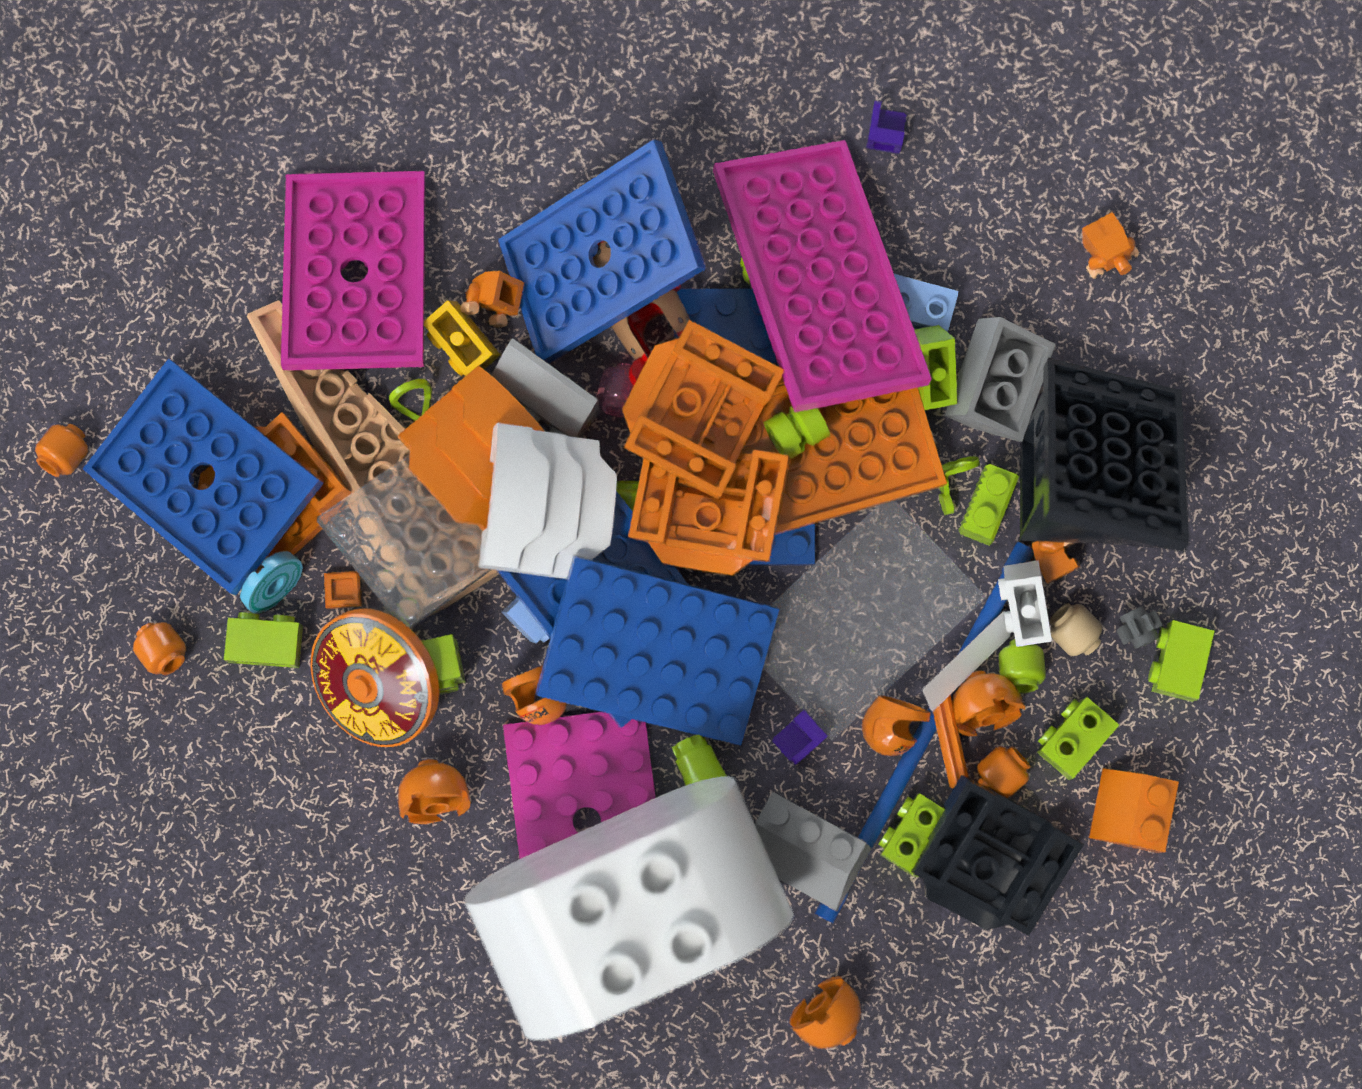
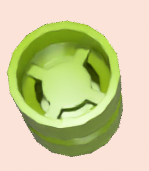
M790 406L789 414L780 412L764 422L765 429L779 454L789 455L790 459L802 453L806 443L813 446L830 436L828 426L818 408L794 412L793 406Z

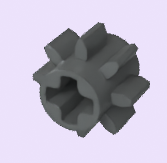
M1141 606L1121 616L1120 620L1123 626L1119 627L1116 631L1123 645L1132 642L1136 650L1159 639L1156 630L1163 626L1156 610L1148 614L1144 606Z

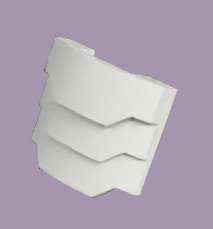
M497 423L493 427L490 462L494 463L488 525L482 532L479 568L567 579L573 555L592 560L610 546L617 474L600 457V442L598 440L570 437L565 434L537 431L530 427Z

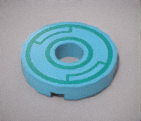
M283 551L269 556L261 563L264 568L259 573L253 571L247 577L242 586L240 599L249 611L256 614L266 612L275 607L296 586L301 577L303 566L301 561L291 552Z

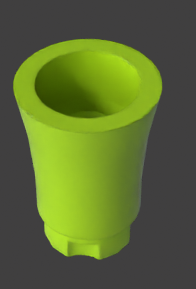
M694 735L688 737L672 747V751L677 758L675 762L683 777L685 786L711 778L727 777L711 745L707 744L704 736Z

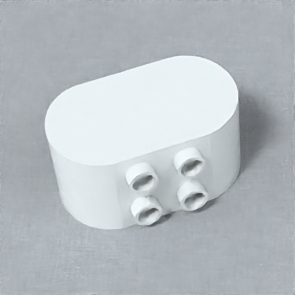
M732 777L711 778L678 788L534 852L490 875L471 889L464 898L467 909L525 1037L533 1040L559 1037L588 1028L728 965L772 940L790 924L794 916L736 781Z

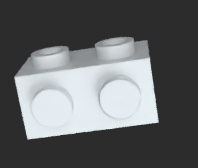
M1039 560L1003 566L1005 578L998 579L1001 600L1009 601L1010 611L1004 612L1007 633L1014 632L1016 647L1051 642V631Z

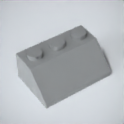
M1002 317L979 318L956 381L957 404L948 406L944 416L970 428L1022 442L1043 383V367L1047 359L1052 357L1056 344Z
M513 338L510 340L491 376L502 384L537 422L541 420L551 427L549 432L581 438L600 413L598 399Z
M774 792L770 795L755 822V827L778 879L837 912L871 851L869 845Z

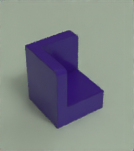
M874 101L866 148L900 154L905 133L906 114L880 109L881 102Z
M803 710L772 741L795 767L828 736L808 713Z

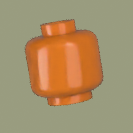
M60 424L52 425L35 447L38 465L56 477H59L61 474L71 475L89 451L86 442L83 440L86 437L84 432L73 424H68L67 426Z
M165 622L147 623L138 630L137 638L133 644V651L148 672L169 675L182 666L185 660L186 645L170 624Z
M998 746L978 763L977 770L981 778L977 782L991 788L1002 796L1010 798L1029 781L1027 770L1031 766L1015 747L1011 746L1008 749L1004 746Z

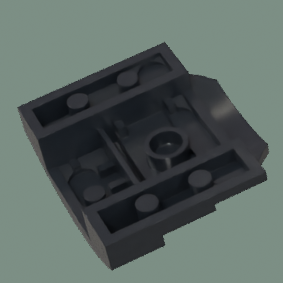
M961 775L943 806L946 809L928 837L929 842L911 872L923 879L925 896L928 900L956 913L984 930L1009 925L1029 936L1084 844L1070 833L1026 807L969 777Z

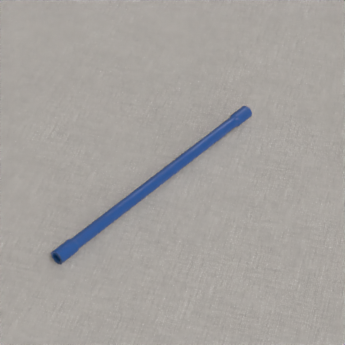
M1016 542L1004 566L1030 562L1034 555L1033 549L1023 543ZM1004 567L1002 568V573L999 579L1005 578ZM998 581L958 654L996 619L1007 600H1001ZM956 688V689L950 694L952 701H953V695H954V693L956 692V690H957L958 688ZM930 707L927 709L931 712L930 721L920 722L913 735L917 739L916 744L903 753L858 836V839L867 843L871 850L937 730L933 711H931ZM848 893L837 912L820 903L814 914L833 924L848 897Z

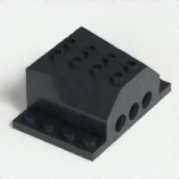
M1048 358L1043 367V393L1029 420L1023 441L1020 442V540L1126 545L1185 552L1190 541L1181 390Z

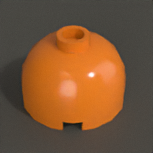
M985 671L973 672L953 695L952 704L957 729L963 736H978L975 729L982 726L995 724L994 730L1006 727L1022 716L1020 708L1025 710V704L1016 686L1005 676L995 673L986 674Z
M435 759L421 761L417 767L411 769L401 780L398 790L400 817L403 819L405 815H408L410 823L429 824L443 820L437 816L438 814L457 810V814L460 816L470 808L471 801L466 780L456 768L448 764L439 763Z
M836 976L821 982L818 987L823 991L814 997L808 1005L804 998L796 1006L789 1019L792 1030L807 1044L815 1048H833L840 1044L844 1046L851 1042L857 1034L856 1028L861 1018L859 998L840 976Z

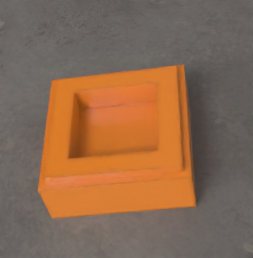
M360 571L324 573L326 609L362 607Z

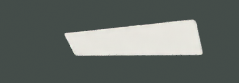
M1005 611L994 619L923 688V693L931 711H934L1010 637L1011 632L1007 633L1005 624Z

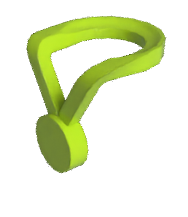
M426 379L411 380L393 390L389 395L391 406L413 421H416L420 416L403 407L398 402V399L410 390L423 388V415L430 408L432 387Z
M964 457L942 464L947 485L939 488L941 492L939 494V501L945 515L954 513L953 502L949 494L948 477L978 467L980 465L979 457Z

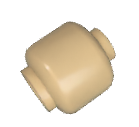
M1082 604L1063 605L1053 614L1049 621L1052 639L1070 656H1077L1082 653L1089 655L1101 643L1099 636L1102 632V624Z

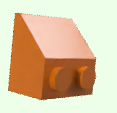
M1102 768L1089 838L1150 852L1164 853L1166 851L1179 782L1146 774Z

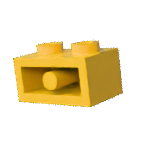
M448 300L424 320V326L428 330L426 333L427 337L438 349L443 348L450 357L448 360L449 364L460 376L468 375L477 366L483 369L487 368L501 354L469 315L461 312L460 304L457 301Z

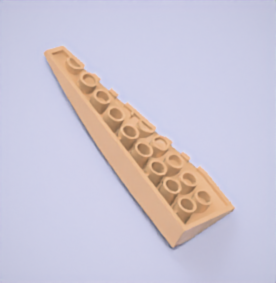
M279 300L248 313L247 318L313 446L327 465L336 472L352 492L345 503L416 622L450 606L499 575L497 570L479 568L483 531L477 524L455 522L430 491L409 471L410 450L398 438V435L405 428L370 393L367 395L356 384L357 380L348 370L346 372L343 369L282 370V303Z

